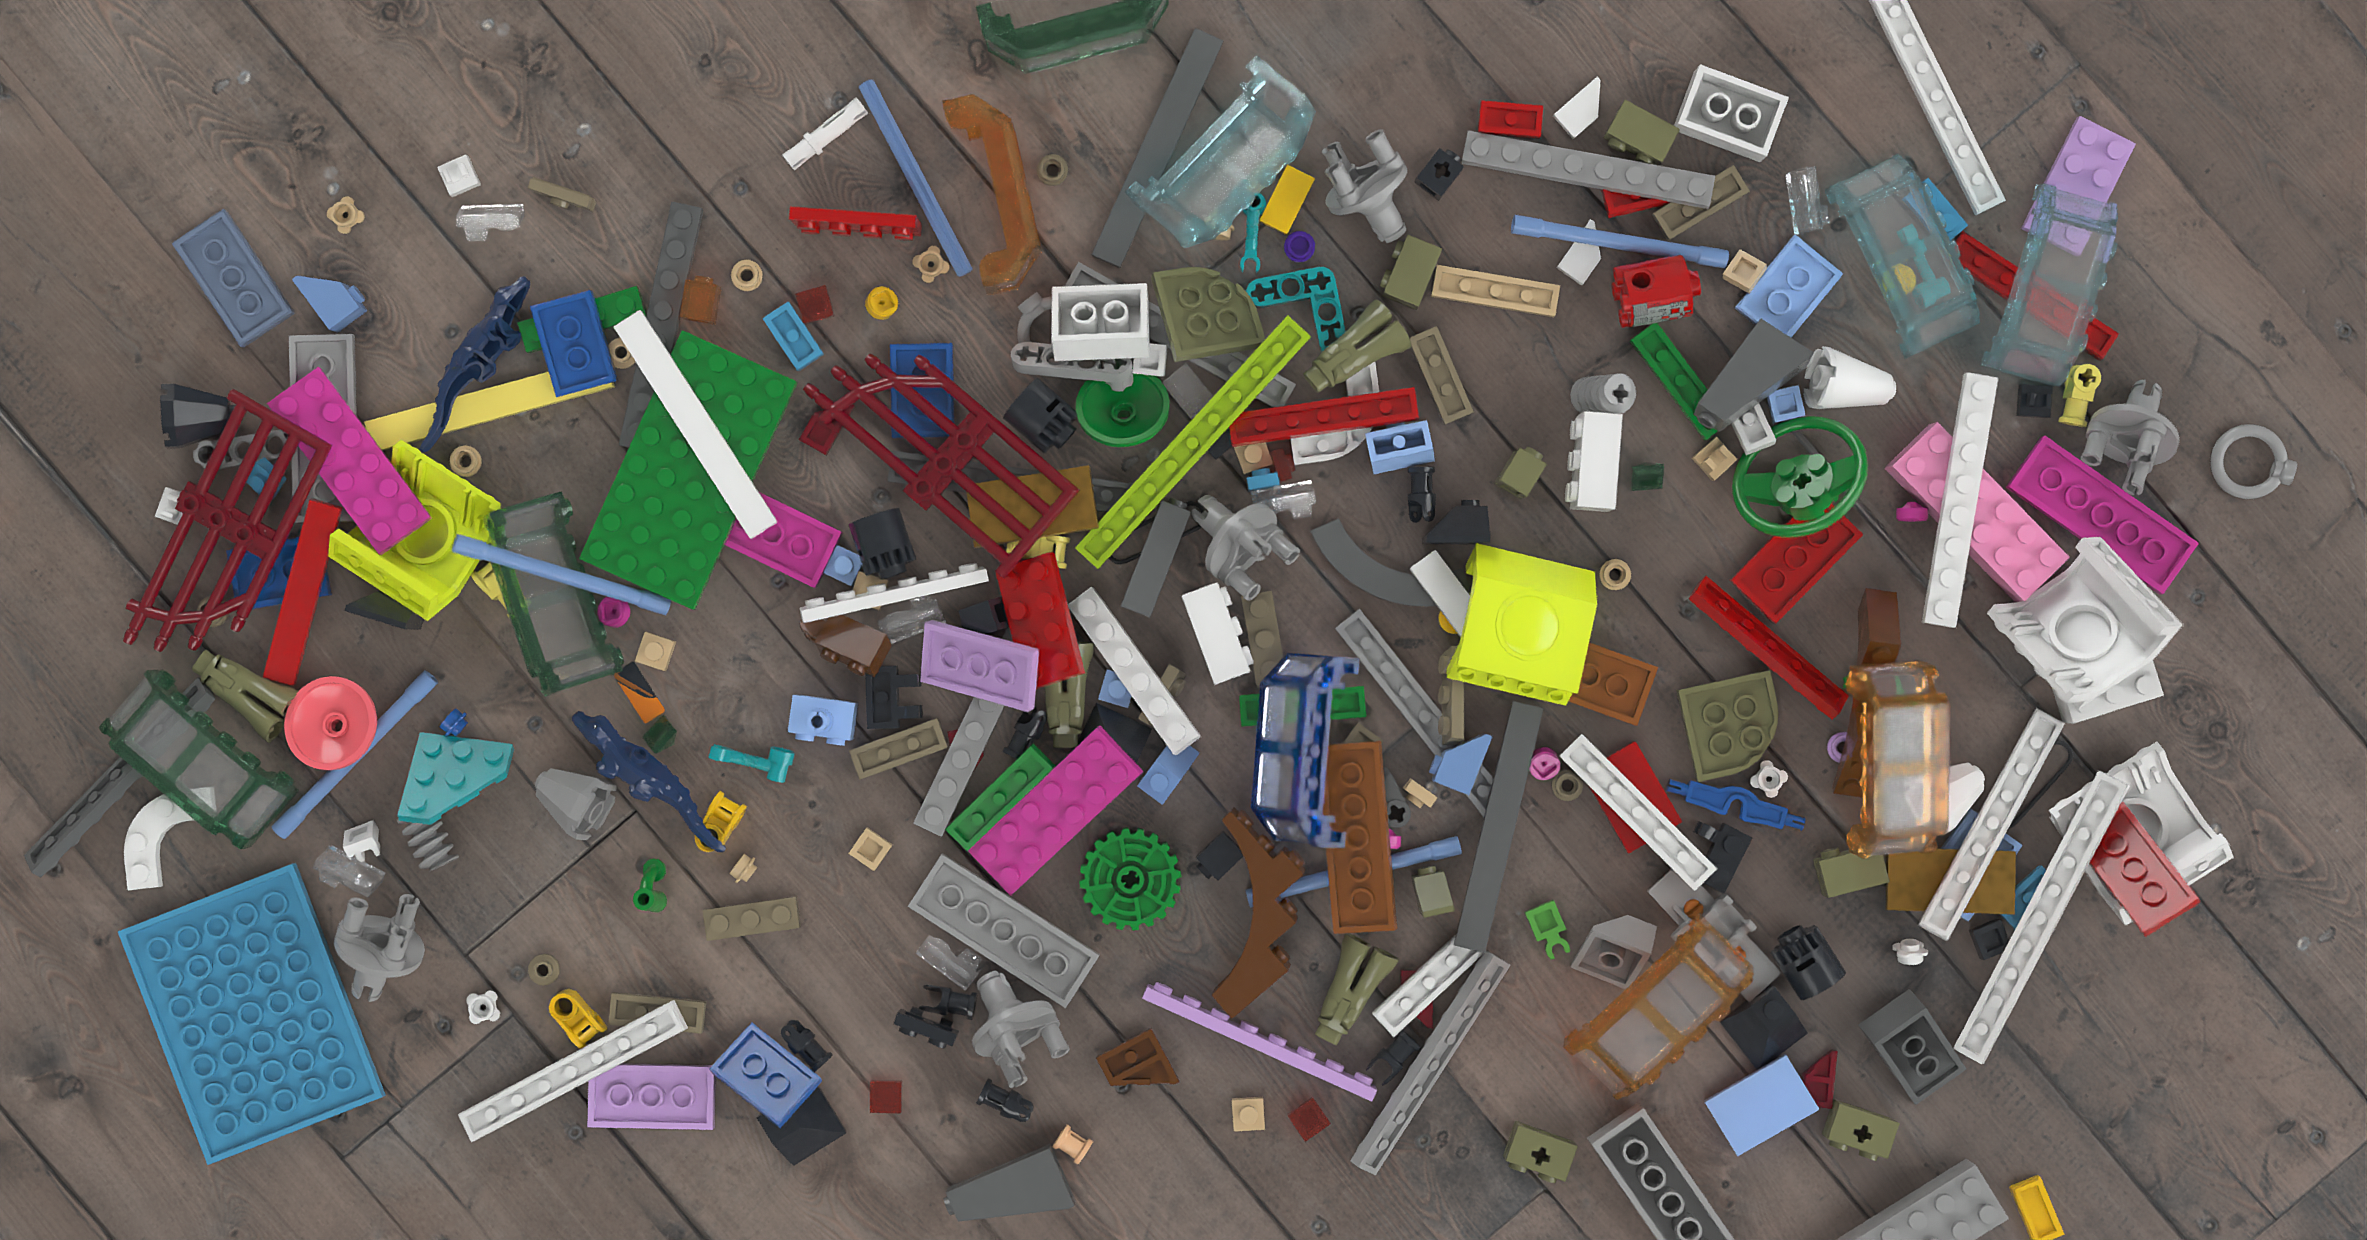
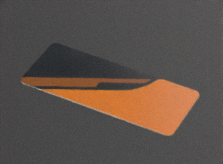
M630 662L613 674L644 723H648L665 712L664 707L635 662Z

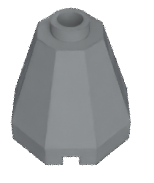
M550 768L547 772H542L535 782L536 797L565 833L576 840H588L592 835L587 832L591 828L598 830L603 825L615 803V796L611 795L610 791H616V785L606 779Z

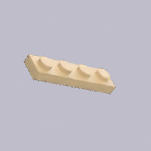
M1437 265L1431 297L1554 318L1560 285Z

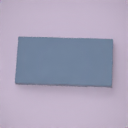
M222 209L172 243L240 347H246L295 314L227 210Z

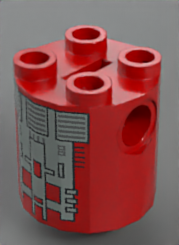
M1683 255L1620 265L1613 268L1615 282L1611 283L1614 301L1620 300L1621 309L1618 310V317L1621 328L1636 327L1692 316L1693 297L1701 295V283L1698 272L1690 271L1687 268Z

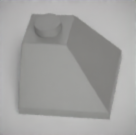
M1630 915L1595 925L1573 959L1571 968L1629 990L1652 953L1657 926Z

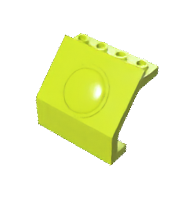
M400 440L393 445L391 463L431 515L432 519L382 555L377 553L358 526L347 534L337 529L330 535L328 557L428 621L460 594L480 561L452 552L456 535H464L484 541L490 545L506 518L500 515L501 503L492 496L471 485L467 480L446 469L442 464L435 462L417 448Z
M1476 543L1466 563V574L1473 575V583L1459 645L1447 667V678L1566 706L1572 693L1578 694L1597 608L1595 571Z

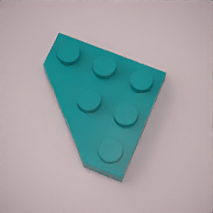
M420 732L397 814L399 821L431 825L441 819V815L455 806L459 808L480 794L479 791L493 782L497 784L507 778L514 753L513 744L455 736L446 737L439 734Z

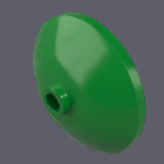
M1133 373L1132 386H1128L1124 391L1118 392L1113 391L1111 386L1104 381L1087 380L1081 387L1076 399L1077 419L1083 431L1095 441L1113 447H1129L1148 441L1163 428L1170 411L1167 389L1161 380L1154 375Z

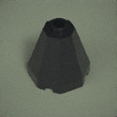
M161 384V390L167 394L160 395L162 433L168 434V438H170V440H164L165 447L167 449H180L222 434L236 404L230 405L227 397L178 384Z

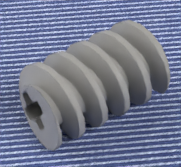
M1622 373L1582 377L1575 382L1571 389V402L1580 414L1584 411L1624 413L1631 408L1635 401L1636 387L1633 380Z
M397 819L398 824H408L402 831L403 835H414L408 842V846H419L413 853L414 858H425L418 865L420 869H430L432 871L459 858L458 854H447L454 846L453 843L442 844L448 833H437L436 831L443 824L442 821H436L428 825L404 822Z

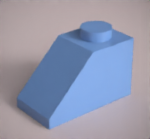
M295 276L292 279L331 331L340 332L368 311L362 304L365 301L364 296L354 285L350 287L342 282Z
M1483 733L1443 750L1441 757L1435 755L1429 773L1433 774L1431 780L1469 795L1492 736Z
M1166 745L1137 786L1163 805L1197 758L1199 752L1193 747L1188 746L1178 755H1174Z

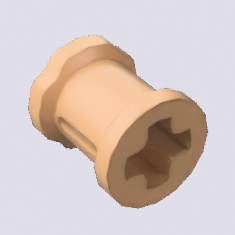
M1066 1124L1052 1147L1056 1150L1059 1148L1074 1158V1163L1078 1165L1089 1150L1093 1140L1090 1138L1085 1140L1073 1132L1071 1126Z

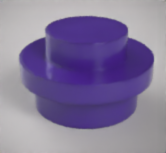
M1304 231L1291 233L1284 243L1286 256L1298 263L1309 260L1315 251V242L1312 236Z

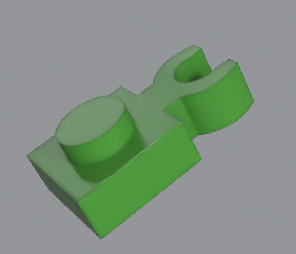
M1554 900L1524 911L1536 941L1546 939L1545 953L1551 960L1555 958L1552 953V947L1555 944H1561L1566 953L1570 952L1568 942L1558 934L1566 930V927Z

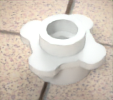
M1766 760L1760 763V770L1751 777L1750 783L1752 787H1759L1765 791L1767 797L1773 798L1777 796L1782 784L1787 781L1788 775L1784 770L1773 767L1771 761ZM1768 776H1771L1772 778L1770 782L1766 781V778Z
M1904 939L1892 946L1893 950L1897 951L1898 962L1905 965L1919 964L1923 962V956L1928 955V950L1923 948L1924 944L1916 939Z
M490 990L482 995L472 993L467 997L466 1002L469 1005L468 1011L470 1014L469 1020L473 1024H479L481 1021L488 1019L490 1021L499 1019L500 1011L496 1007L498 996L494 991ZM482 1004L486 1006L485 1010L481 1009Z

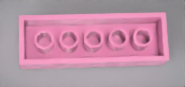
M1938 422L1929 424L1884 468L1922 507L1928 508V514L1937 523H1939L1953 437ZM1983 469L1968 555L2014 602L2026 601L2070 557Z

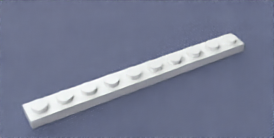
M2102 771L2097 772L1953 1049L1980 1064H1984L2130 785Z

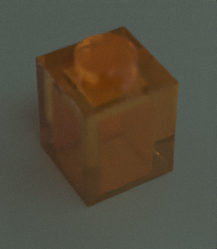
M695 276L694 281L685 279L680 312L681 318L688 321L716 325L721 287L713 284V278Z

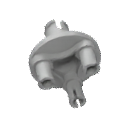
M1380 129L1366 137L1365 140L1377 160L1361 167H1356L1355 164L1349 162L1340 142H1333L1327 145L1329 151L1327 148L1322 150V154L1330 165L1325 170V174L1334 186L1325 200L1329 211L1334 215H1347L1355 212L1365 215L1381 242L1385 240L1386 243H1389L1401 237L1406 231V226L1392 200L1393 191L1406 177L1407 167L1399 153L1394 152L1384 131Z
M2146 380L2135 382L2126 404L2109 405L2097 410L2092 415L2086 431L2087 442L2081 456L2082 462L2089 466L2100 465L2103 454L2116 461L2126 463L2128 472L2122 489L2131 495L2135 494L2136 487L2137 495L2143 492L2147 474L2152 471L2153 465L2161 464L2171 459L2175 455L2179 444V434L2175 426L2166 417L2157 413L2162 398V388L2155 383L2150 396L2144 395L2143 391Z
M1205 495L1198 502L1208 512L1200 513L1196 509L1191 511L1193 519L1213 537L1205 558L1207 570L1225 585H1231L1245 600L1250 601L1254 599L1261 589V586L1244 571L1256 560H1263L1264 556L1262 553L1268 556L1272 550L1287 565L1293 563L1299 556L1300 549L1283 536V531L1277 526L1275 512L1265 504H1253L1233 514L1227 507L1218 502L1215 497Z
M404 894L400 897L396 915L392 918L365 915L368 903L361 898L349 899L344 919L338 925L334 946L339 957L350 967L356 969L354 981L351 985L352 994L357 999L361 997L363 987L368 986L371 987L368 1001L377 1000L383 992L382 988L387 978L410 974L420 966L425 947L420 936L414 931V918L420 904L418 898L412 904L414 895Z
M997 971L987 973L977 981V989L980 991L989 1016L988 1021L975 1033L972 1045L978 1055L992 1057L995 1064L1000 1065L1010 1088L1018 1087L1027 1081L1028 1078L1017 1058L1023 1062L1026 1056L1021 1048L1038 1037H1043L1052 1058H1059L1069 1052V1046L1059 1029L1060 1022L1049 1002L1031 1001L1023 1003L1017 1000L1010 984L1006 980V976L1003 973L999 974Z

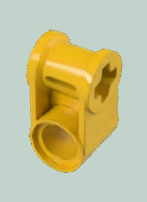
M719 791L706 812L703 824L707 829L715 830L718 834V840L725 845L730 834L742 819L747 806L736 804L724 797V792ZM721 807H723V808H725L726 810L730 811L732 814H730V813H728L727 811L723 810ZM695 835V843L699 849L705 852L715 851Z
M564 989L550 1001L549 1012L551 1016L564 1029L569 1039L579 1049L587 1046V1042L599 1032L604 1033L607 1030L603 1019L590 1008L575 990ZM560 998H567L572 1002V1012H564L560 1009ZM590 1025V1028L583 1033L582 1030Z

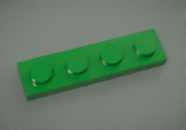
M638 286L595 298L604 330L613 328L639 310L644 313L645 317L647 316ZM531 318L518 322L526 352L533 353L542 350L534 319Z
M1651 324L1631 339L1630 343L1703 440H1707L1718 432L1714 428L1709 429L1703 426L1694 415L1699 401L1708 389L1659 324Z
M1364 686L1239 695L1241 727L1366 717Z
M1033 743L961 812L945 830L968 851L1055 767V764Z

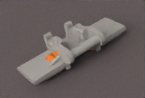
M1672 868L1647 890L1679 926L1671 934V938L1674 941L1678 940L1706 970L1705 975L1708 978H1712L1721 971L1750 1003L1781 974L1780 970L1746 935L1748 932H1753L1757 926L1750 919L1745 920L1731 905L1733 900L1727 894H1722L1714 900L1701 885L1694 891ZM1694 926L1720 952V955L1714 960L1688 933Z

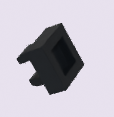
M2018 385L2016 416L2051 418L2053 386Z

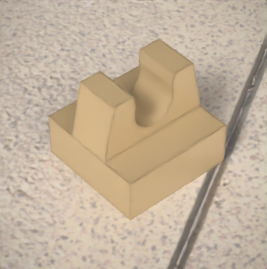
M1717 436L1692 457L1693 461L1712 481H1715L1738 460Z

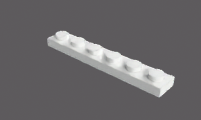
M970 563L959 566L960 572L947 574V570H939L928 573L929 579L917 581L915 576L898 580L897 586L886 588L885 583L867 587L868 592L855 595L854 590L836 594L837 599L824 602V597L805 601L806 606L799 609L802 621L806 623L989 581L987 570L983 566L978 567L977 563Z
M1090 587L1069 603L1068 607L1172 753L1178 755L1198 740L1201 735L1096 589Z
M1583 734L1560 755L1694 891L1717 870Z

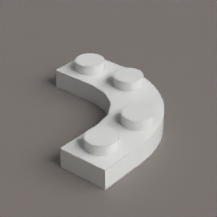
M1375 362L1345 380L1347 397L1379 392ZM1372 427L1290 439L1294 465H1301L1342 457L1359 446L1366 438L1365 433H1369Z
M215 787L166 793L155 798L139 811L128 829L124 845L128 890L163 886L160 844L164 835L178 823L217 818Z

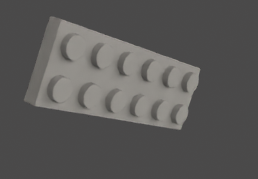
M353 334L289 336L290 386L317 367H320L357 416L355 336ZM299 446L292 458V496L310 463ZM319 474L295 523L304 522L308 503L312 498L343 507ZM343 507L339 522H354Z
M943 853L908 905L915 912L1064 1008L1067 1007L1100 954Z

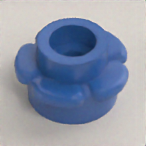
M455 708L439 726L446 732L444 736L447 737L452 733L456 737L468 724L464 719L466 712L462 714Z

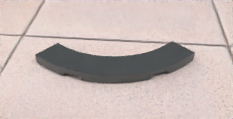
M1339 518L1310 530L1317 546L1330 564L1349 582L1361 590L1392 603L1408 606H1437L1413 574L1390 569L1366 555L1351 540ZM1462 568L1452 571L1470 595L1471 588Z

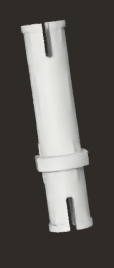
M855 97L848 105L835 113L810 134L808 132L803 135L804 139L783 153V157L794 171L797 170L798 167L813 155H820L823 152L822 148L849 129L859 119L867 115L868 112Z

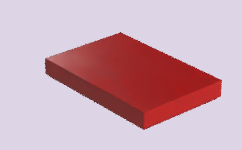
M1636 741L1629 743L1606 757L1675 827L1682 823L1681 818ZM1588 785L1626 852L1629 854L1645 845L1646 842Z

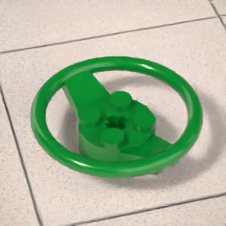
M1806 416L1789 419L1771 427L1775 439L1800 429H1822L1832 432L1848 444L1853 455L1829 464L1821 454L1800 455L1780 461L1776 466V472L1747 474L1752 461L1761 450L1746 455L1744 452L1737 463L1732 481L1734 503L1743 519L1753 528L1768 535L1800 537L1825 529L1842 518L1859 498L1868 474L1865 448L1859 437L1846 425L1826 417ZM1849 489L1842 500L1825 514L1824 510L1831 505L1833 500L1836 503L1839 495ZM1748 501L1770 506H1780L1783 511L1792 515L1794 519L1809 522L1794 525L1769 522L1758 516L1752 510Z

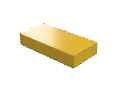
M1287 165L1259 222L1288 235L1315 178Z
M2039 1175L2009 1186L2031 1240H2053L2065 1235Z

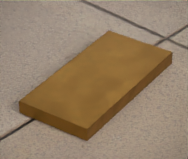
M1090 466L1057 470L1080 491L1040 538L1098 529ZM1042 473L1017 477L1050 506L1063 492ZM994 480L976 483L1029 530L1042 516L1003 481ZM967 493L970 520L997 544L1022 540ZM973 540L974 547L980 548L981 546Z
M1887 847L1886 870L1890 882L1886 883V910L1926 911L1959 849ZM2016 851L1995 852L1963 913L2015 914Z

